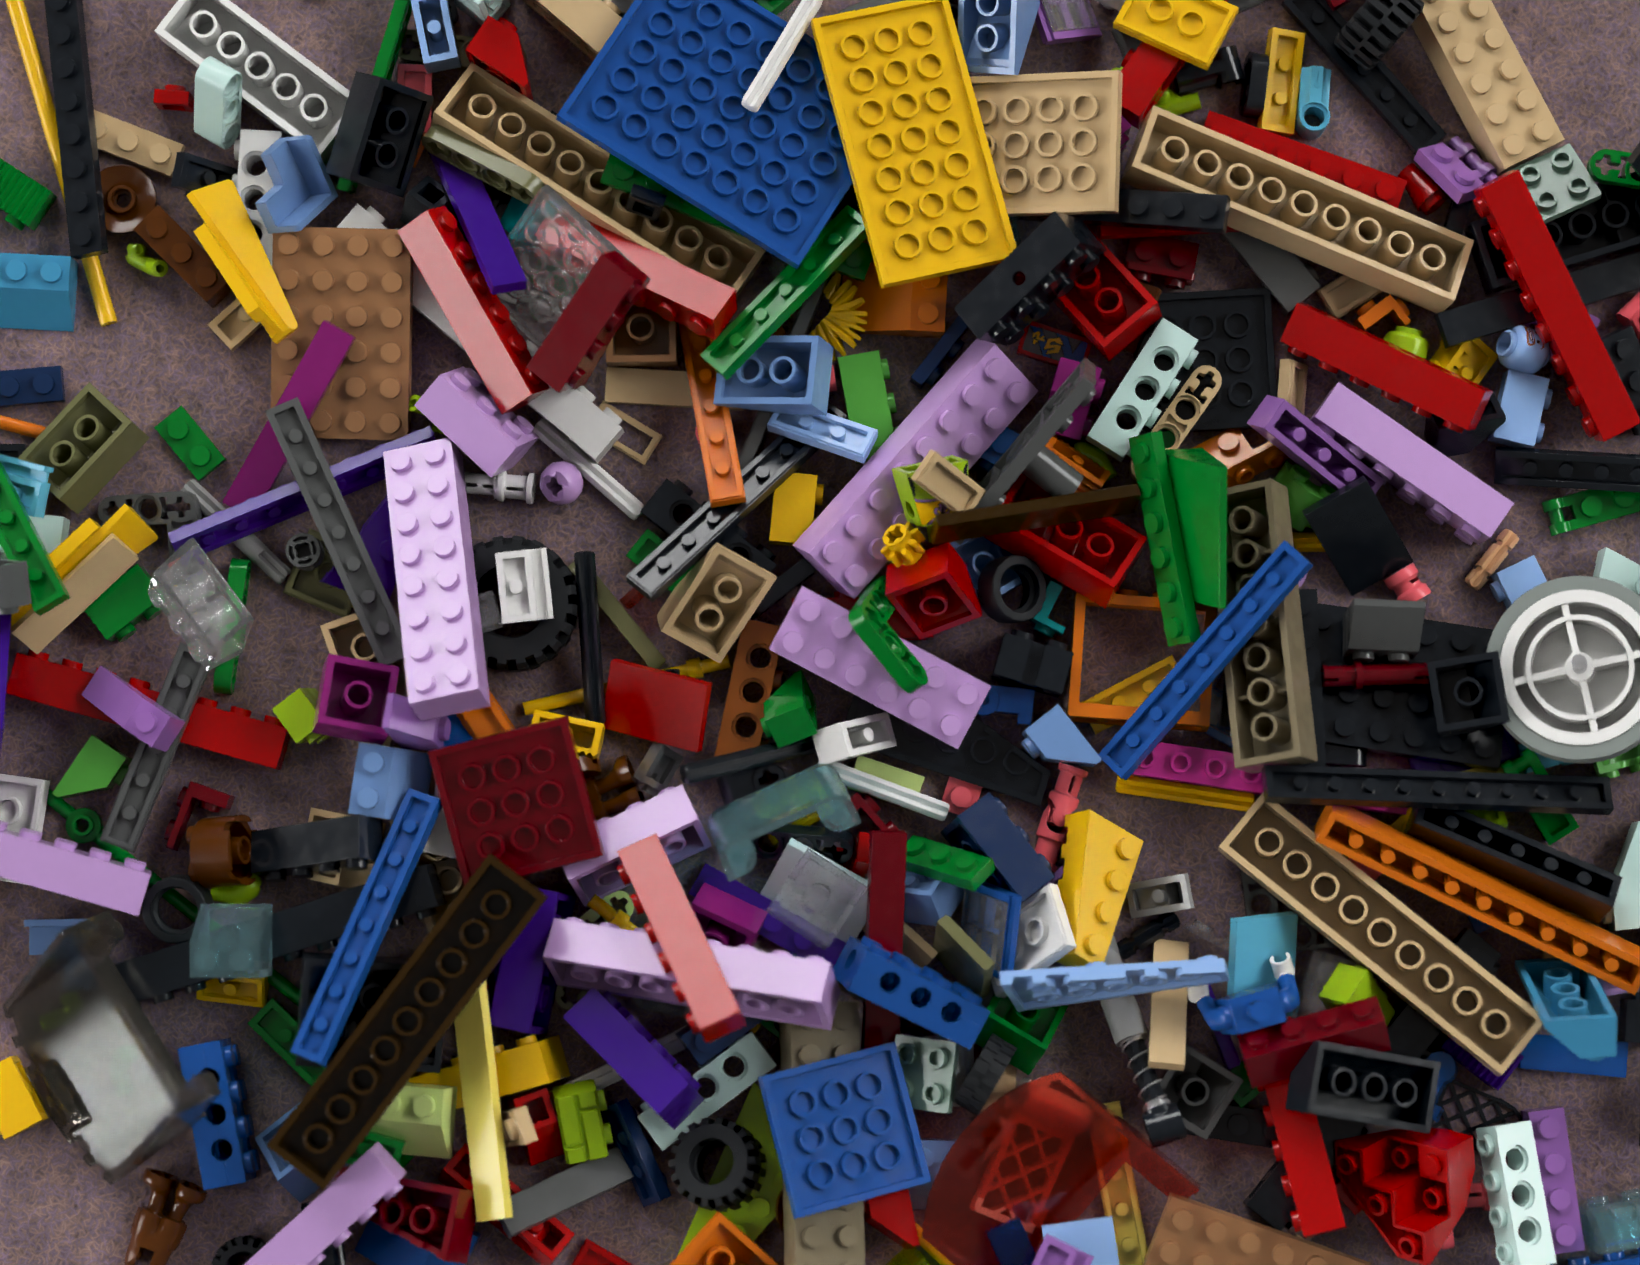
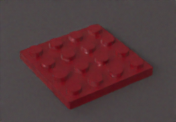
M568 715L428 751L464 886L490 853L521 876L604 855V848Z

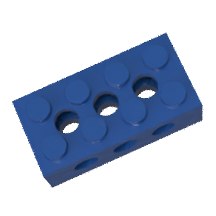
M852 936L849 937L833 967L836 979L847 990L971 1050L990 1014V1011L981 1004L982 997L973 993L974 990L958 981H954V983L943 978L941 973L930 967L924 966L922 969L914 964L912 959L897 951H894L892 954L882 948L883 945L867 936H863L861 941Z
M231 1038L177 1048L203 1190L243 1183L256 1178V1171L261 1169L257 1149L251 1150L249 1136L254 1135V1126L251 1115H245L242 1102L247 1100L248 1095L244 1079L238 1080L236 1066L241 1065L238 1045H232ZM212 1069L216 1070L219 1075L217 1086L213 1085L209 1079ZM218 1104L222 1105L226 1111L224 1121H221L216 1115ZM224 1139L232 1145L233 1151L231 1156L226 1155L222 1149Z

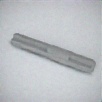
M194 479L187 482L181 489V491L196 494L202 514L205 517L226 509ZM254 534L232 542L276 584H281L291 574L290 568Z

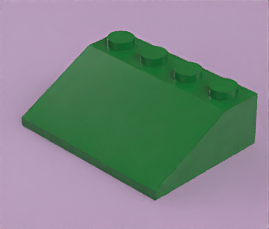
M1203 448L1167 449L1165 451L1194 602L1216 608H1226L1227 466Z

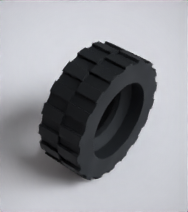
M992 1033L955 1095L953 1102L978 1116L1012 1059L1017 1047Z

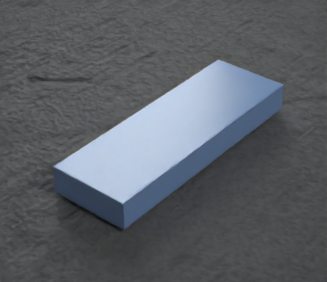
M773 412L767 423L769 432L863 464L878 438L877 429L827 413V415H790Z

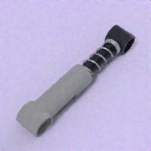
M1114 934L1104 961L1106 965L1123 964ZM1135 995L1099 1000L1116 1047H1122V1053L1128 1057L1127 1067L1132 1069L1134 1073L1133 1082L1140 1089L1138 1097L1144 1100V1114L1141 1116L1153 1149L1188 1137L1177 1104L1171 1103L1167 1098L1168 1094H1164L1160 1082L1163 1079H1158L1155 1068L1148 1067V1049L1145 1040L1149 1036V1032Z

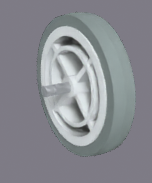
M1568 576L1542 583L1515 600L1499 619L1486 650V653L1499 651L1510 722L1502 724L1518 742L1539 755L1567 763H1594L1608 760L1624 754L1640 744V596L1625 586L1607 579L1592 576Z

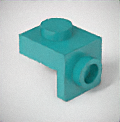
M1051 580L1046 586V599L1042 609L1030 621L1036 623L1034 630L1053 638L1055 633L1061 636L1066 627L1048 619L1063 586Z

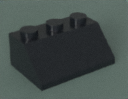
M356 71L325 173L404 198L434 97L385 78Z

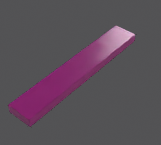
M323 320L276 406L298 397L310 422L356 337L331 322ZM269 420L266 422L222 501L230 507L240 504L251 497H257L271 491L287 463Z

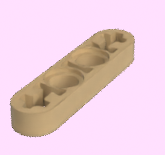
M1203 365L1195 369L1151 432L1168 429L1174 434V445L1165 448V450L1178 449L1219 391L1222 377L1216 368L1210 365ZM1206 374H1210L1213 377L1211 384L1214 385V388L1206 387L1199 396V398L1205 399L1204 404H1201L1194 395L1185 393L1187 388L1194 393L1200 384L1199 379L1196 378L1198 375L1204 377ZM1188 401L1194 405L1195 415L1191 419L1183 420L1177 416L1175 409L1179 402ZM1131 459L1129 464V472L1131 477L1136 481L1133 460Z

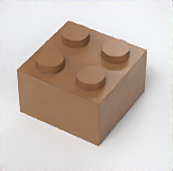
M631 305L625 315L623 324L616 331L606 348V363L608 367L679 366L678 322L667 321L657 312L644 306Z

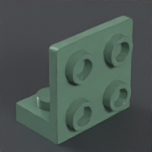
M1570 143L1510 169L1520 171L1545 224L1601 199L1600 189Z
M896 1034L895 1043L912 1108L951 1114L960 1045L952 1041L923 1038V1036Z

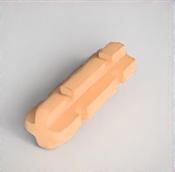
M1507 528L1502 530L1496 538L1497 542L1492 543L1475 564L1477 566L1476 569H1471L1465 577L1464 581L1471 588L1477 591L1480 590L1488 581L1487 576H1492L1507 557V551L1512 550L1518 543L1519 537L1513 531Z

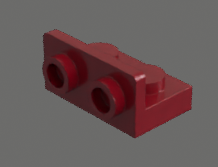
M1160 236L1129 238L1124 266L1140 282L1149 284L1151 279L1165 281L1164 287L1184 290L1185 285L1191 286L1194 282L1199 244Z

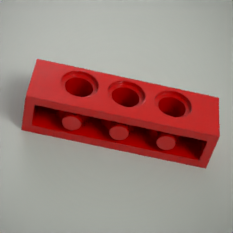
M465 1143L443 1168L438 1180L448 1187L473 1191L468 1144ZM509 1179L511 1196L522 1191L521 1188ZM554 1217L510 1238V1240L538 1264L552 1265L571 1242L575 1233ZM498 1219L488 1220L489 1223L507 1237Z

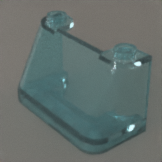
M825 763L816 764L721 806L712 812L708 821L709 832L729 882L746 875L755 866L757 856L753 839L817 811L824 826L831 831H844L862 823L843 780L835 767Z

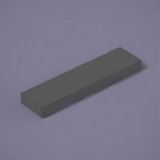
M618 1146L608 1150V1156L605 1158L588 1159L512 1195L513 1217L498 1220L510 1239L630 1182L634 1176Z

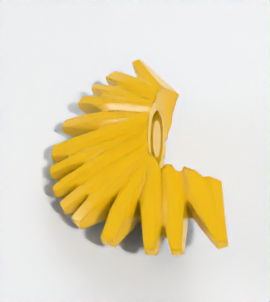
M837 272L824 289L826 298L830 300V304H833L831 311L808 335L820 336L834 347L832 362L836 361L835 349L842 356L847 355L841 340L854 349L857 346L854 339L859 341L862 339L854 330L865 333L866 330L859 325H867V321L861 319V317L867 316V312L854 311L865 303L864 298L860 297L852 300L858 288L856 285L851 287L852 281L849 279L840 286L841 274Z

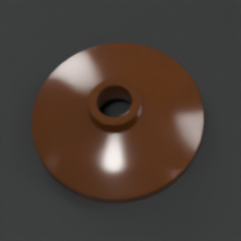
M118 164L107 167L100 171L106 230L117 234L134 232L133 229L156 207L157 194L154 184L142 170L134 166ZM123 195H127L130 198V203L126 207L118 205V199Z

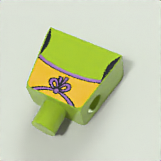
M954 455L944 457L968 476V460ZM921 462L892 468V474L906 520L919 527L927 526L928 542L932 543L930 531L935 516L952 511L911 480Z

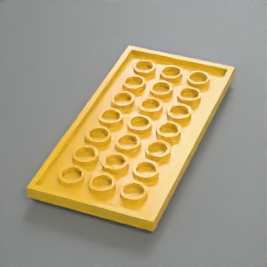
M904 0L813 18L810 26L881 289L1000 264L1017 246L949 0Z

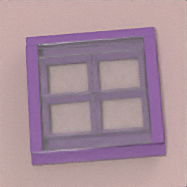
M1040 0L1035 22L1043 44L1050 45L1084 41L1102 36L1090 0Z

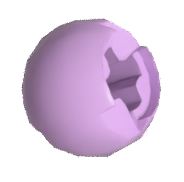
M559 461L549 464L540 476L539 486L548 501L557 505L570 504L578 498L583 490L584 480L575 465L566 461Z

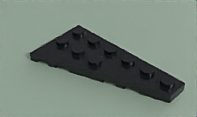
M854 695L845 721L886 711ZM888 713L897 746L880 750L876 753L1040 806L1051 772L978 718H974L959 748L956 749Z

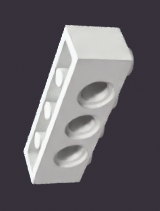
M240 129V140L236 139L234 143V159L238 160V174H233L232 181L237 188L254 228L262 230L260 242L272 266L273 234H268L258 210L249 209V202L256 195L266 194L274 184L267 169L260 175H252L251 169L256 162L263 161L260 155L279 138L287 136L282 131Z

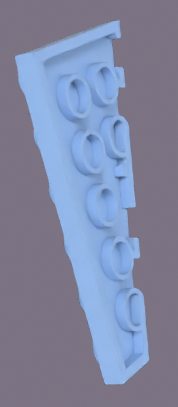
M1215 955L1201 956L1196 960L1106 965L1105 962H1092L1078 967L999 971L1000 985L1018 1012L1229 981L1228 967L1224 958H1218Z

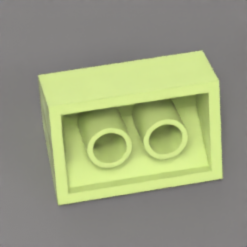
M408 1082L371 1131L406 1141L402 1152L404 1155L451 1159L453 1156L457 1086Z

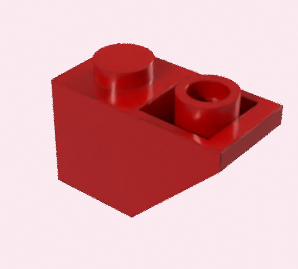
M537 1087L507 1098L510 1109L527 1106L537 1134V1141L523 1145L530 1166L564 1154L558 1119L547 1087Z

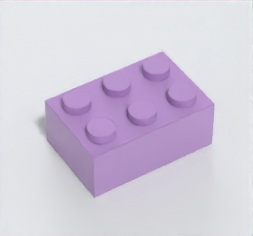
M463 366L440 374L414 406L490 477L513 468L539 438L533 432V425L524 417L516 416L512 411L501 414L488 389L482 384L483 381L480 375L473 369Z

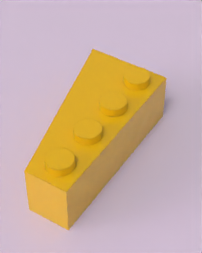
M1089 809L1065 815L1064 827L1068 828L1066 844H1062L1061 859H1064L1062 879H1058V887L1077 946L1057 961L1066 967L1085 966L1088 963L1105 961L1144 842Z
M536 1034L515 1040L517 1047L505 1050L503 1044L494 1046L499 1097L570 1076L559 1035L539 1041ZM458 1057L450 1059L452 1066L441 1069L440 1073L419 1072V1076L412 1077L409 1080L411 1083L457 1086L456 1110L464 1108Z

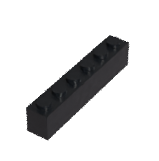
M1413 808L1404 833L1536 897L1597 924L1613 908L1622 877L1464 810Z

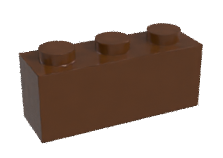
M159 205L133 229L212 308L232 291L210 256Z

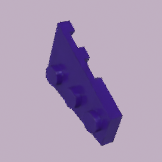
M386 495L361 527L362 530L359 534L390 599L396 582L388 497ZM335 566L329 572H326L319 581L346 591Z

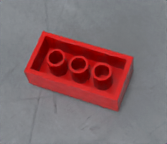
M1095 235L1107 251L1099 257L1100 262L1094 269L1087 273L1083 272L1074 281L1075 286L1066 295L1057 297L1054 302L1102 355L1110 361L1159 320L1162 314L1157 300Z
M1021 473L1006 495L1003 504L1052 496ZM1113 517L984 537L1013 555L1028 557L1037 564L1042 572L1105 609L1139 559L1147 540L1146 536Z

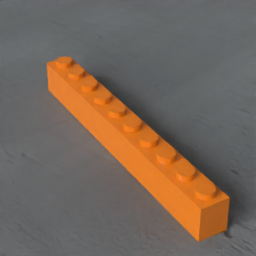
M1326 805L1314 826L1316 842L1633 995L1640 988V946L1350 806Z

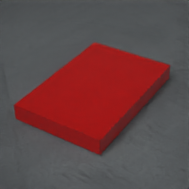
M615 658L610 662L605 697L606 722L604 723V728L698 753L703 747L712 683Z

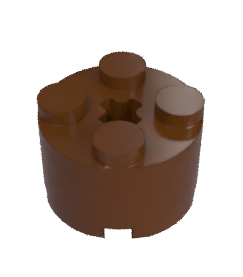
M242 814L202 818L195 825L187 828L186 840L190 846L191 860L188 874L192 882H199L203 887L211 889L245 886L255 881L256 878H251L253 875L251 874V831L257 830H251L247 822H252L250 817Z

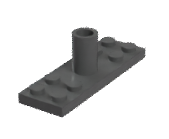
M1084 357L978 483L986 492L975 509L1002 505L1006 499L1004 493L1021 473L1052 497L1073 494L1077 490L1084 476L1045 447V445L1056 432L1062 434L1069 427L1074 419L1071 414L1079 405L1085 407L1094 397L1097 391L1094 389L1097 381L1096 366ZM958 540L955 542L961 545L965 540Z

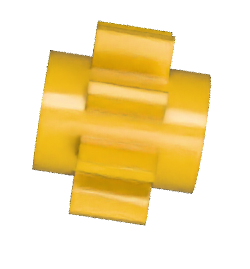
M906 522L905 525L900 523L894 524L885 531L882 540L886 546L880 552L888 561H892L897 568L902 564L906 566L913 565L922 557L925 551L920 543L926 537L918 528H914L910 522Z

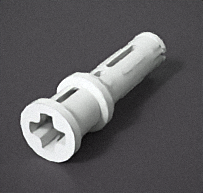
M505 471L490 477L487 474L464 472L466 492L469 494L492 495L494 499L504 502L505 498L526 500L527 504L534 503L536 473L522 476L510 475Z

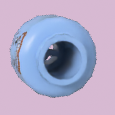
M1517 325L1502 332L1497 340L1496 352L1501 365L1508 369L1534 374L1549 361V342L1543 344L1534 329L1524 325Z

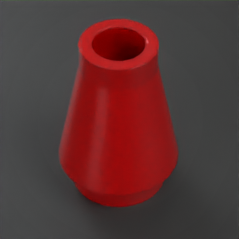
M1414 163L1406 166L1398 174L1399 178L1407 180L1405 188L1417 211H1423L1425 215H1430L1447 200L1448 197L1444 190Z

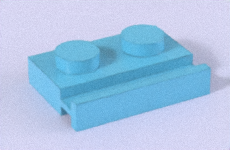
M0 454V461L28 515L44 518L51 486L47 482L49 473H53L54 468Z

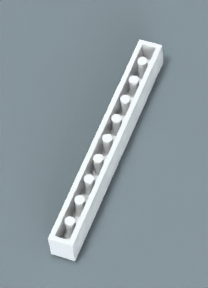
M358 203L336 227L387 229L382 224L385 218L371 206L365 210ZM413 261V308L465 351L415 261ZM527 339V349L533 358L539 348ZM582 385L575 390L570 389L558 393L549 386L550 389L527 404L555 426L597 464L624 434L623 428L619 425L623 420L608 407L603 411L593 403L596 397Z

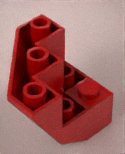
M1396 1128L1335 1141V1161L1338 1178L1397 1257L1422 1265L1431 1264L1466 1208L1475 1172L1473 1136L1445 1128H1431L1430 1134Z

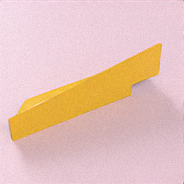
M227 179L191 191L186 196L205 222L193 232L246 313L255 323L261 322L275 344L280 343L298 328V324L234 182Z
M123 504L102 527L89 517L53 550L49 556L62 580L111 533L115 534L136 554L156 542L158 535L133 508ZM31 604L18 606L19 612L11 614V627L32 608Z

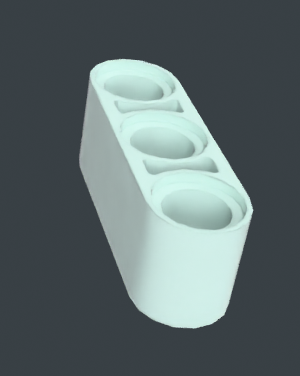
M210 56L200 64L195 75L194 132L225 150L235 143L240 133L243 78L240 72Z

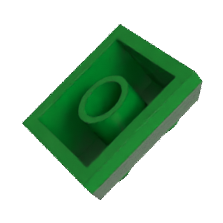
M994 993L986 1006L990 1014L974 1043L983 1048L991 1034H995L1017 1047L1009 1064L1030 1075L1047 1050L1068 1005L1018 1012L1008 996L1005 998L996 997Z

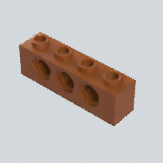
M749 620L740 633L714 757L768 744L769 739L762 738L764 731L760 719L764 717V702L771 696L772 690L776 691L780 687L783 675L782 670H777L780 655L769 650V646L780 627L778 625ZM756 650H765L770 654L771 661L765 668H756L751 664V655ZM750 684H758L764 691L762 699L756 703H750L743 697L745 687ZM743 718L752 719L756 723L755 733L750 737L740 736L736 732V725L739 720Z

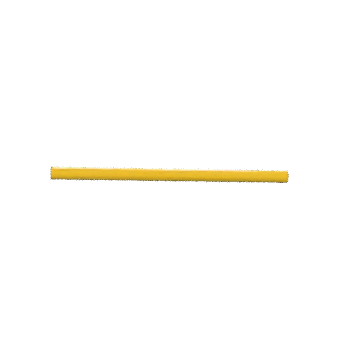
M5 0L65 203L56 109L24 0ZM99 256L81 259L100 326L104 327L117 323Z

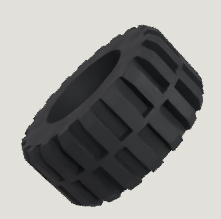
M513 535V538L498 536L493 537V540L487 543L482 541L473 546L478 599L484 586L497 575L495 553L546 548L554 618L540 620L537 626L530 632L517 637H505L494 633L485 625L481 618L486 666L494 670L521 672L524 669L532 670L541 667L540 664L547 660L551 661L558 656L557 653L563 646H567L571 640L570 636L573 630L577 627L578 605L575 579L562 559L553 550H550L543 543L536 540L531 541L523 536Z

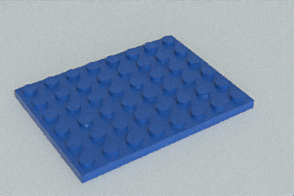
M634 0L556 117L557 121L795 269H798L853 184L816 44L812 37L807 34L803 35L757 112H751L742 106V98L788 22L752 0Z

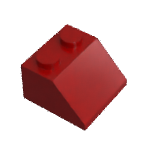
M488 15L465 49L470 64L473 62L533 101L520 37L516 33L517 27L502 17L497 21Z
M950 542L925 550L922 557L913 565L906 566L902 564L899 568L893 563L887 565L885 595L920 640L982 617V609L967 566Z

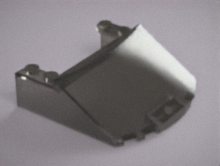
M106 910L62 930L3 1004L6 1018L13 1017L18 1035L12 1037L15 1048L23 1046L32 1064L24 1069L46 1111L69 1144L77 1141L86 1152L83 1160L89 1166L97 1163L105 1171L103 1179L112 1185L207 1115L205 1110L222 1092L218 1087L216 1077L209 1071L194 1075L188 1083L184 1079L109 956L119 941L124 938V929L120 922L114 919L111 912Z

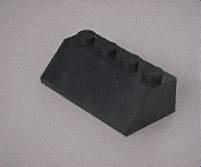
M1315 1040L1290 1074L1285 1109L1430 1134L1441 1062Z

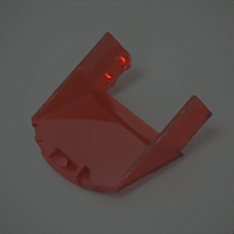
M1060 1071L1041 1076L1009 1091L988 1106L962 1132L943 1160L927 1199L922 1237L954 1265H1031L1043 1241L1041 1225L1077 1220L1125 1162L1167 1197L1172 1192L1189 1198L1193 1194L1196 1195L1200 1190V1184L1158 1148L1153 1149L1150 1141L1145 1138L1146 1136Z

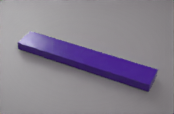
M428 151L492 295L525 290L527 279L482 181L435 157Z

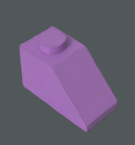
M387 693L382 728L401 749L429 751L444 747V741L449 739L451 724L447 716L421 721L409 705L408 697Z

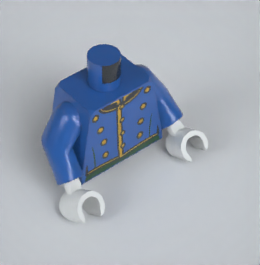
M1288 952L1285 953L1286 960L1282 962H1275L1274 957H1270L1271 967L1277 979L1276 982L1215 999L1209 996L1208 984L1187 987L1189 1001L1197 1003V1007L1208 1026L1215 1031H1220L1221 1034L1239 1035L1287 1021L1286 1013L1295 1010L1300 1003V996L1294 977L1295 969L1291 955Z

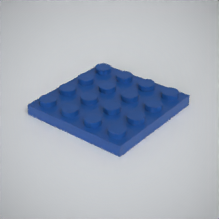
M895 1041L758 1077L794 1219L932 1182Z

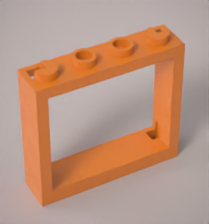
M1129 589L1118 590V594L1114 595L1107 606L1110 608L1161 611L1157 592L1153 593V597L1139 596L1138 591ZM1076 592L1071 652L1074 654L1069 669L1066 715L1072 722L1123 726L1139 707L1079 702L1086 606H1102ZM1194 602L1196 614L1204 615V633L1216 619L1217 608ZM1212 683L1199 696V711H1186L1171 730L1207 732L1210 726Z

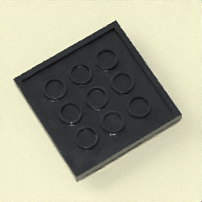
M1267 288L1161 293L1158 304L1162 317L1147 329L1137 356L1133 355L1134 362L1162 318L1198 339L1194 349L1199 354L1189 370L1182 367L1175 377L1181 382L1171 398L1168 399L1163 396L1157 408L1162 412L1152 428L1144 426L1139 435L1152 431L1193 371L1203 365H1210L1216 368L1222 377V384L1190 432L1253 429L1247 422L1266 395L1277 397L1271 292ZM1158 355L1154 358L1155 366L1159 370L1168 371L1173 368V361L1169 356ZM1206 374L1204 377L1198 375L1196 378L1199 379L1200 384L1194 393L1189 388L1186 389L1185 393L1194 395L1201 404H1204L1205 399H1201L1199 396L1206 387L1214 388V385L1211 384L1213 377L1210 374ZM1140 384L1135 388L1136 395L1141 400H1150L1154 397V390L1148 384ZM1181 401L1176 405L1175 411L1179 418L1188 420L1195 415V408L1191 402ZM1162 429V430H1159V431L1165 432V431H1170V430H1168V429Z

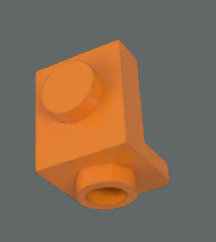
M1390 294L1378 304L1372 299L1358 309L1356 313L1359 318L1352 324L1366 331L1389 314L1397 326L1406 327L1411 323V320L1408 318L1410 311L1401 299H1394Z

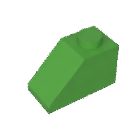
M91 735L52 794L58 798H69L113 789L116 784L121 786L132 759L100 737Z

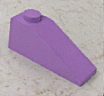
M101 665L81 694L125 730L150 747L167 752L186 723Z

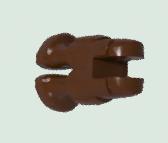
M627 755L618 757L614 761L613 769L604 777L598 780L591 776L585 777L596 821L604 817H611L615 813L624 812L633 803L646 801L643 792L638 786L628 789L616 797L602 801V794L637 783V779L633 777L635 774Z
M146 1168L143 1174V1181L150 1186L151 1196L148 1206L138 1207L131 1224L130 1233L132 1236L125 1255L124 1265H137L143 1255L144 1248L154 1252L149 1265H166L172 1252L178 1248L186 1232L187 1225L183 1220L186 1212L193 1204L203 1203L207 1191L187 1180H180L170 1212L167 1216H164L162 1210L178 1177L162 1170Z

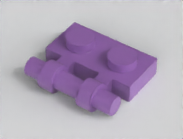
M1459 136L1453 137L1449 141L1448 146L1441 142L1420 148L1413 159L1456 204L1475 199L1476 196L1473 192L1475 188L1499 177L1496 174L1497 169L1491 163H1485L1476 154L1477 149L1470 142L1465 143Z

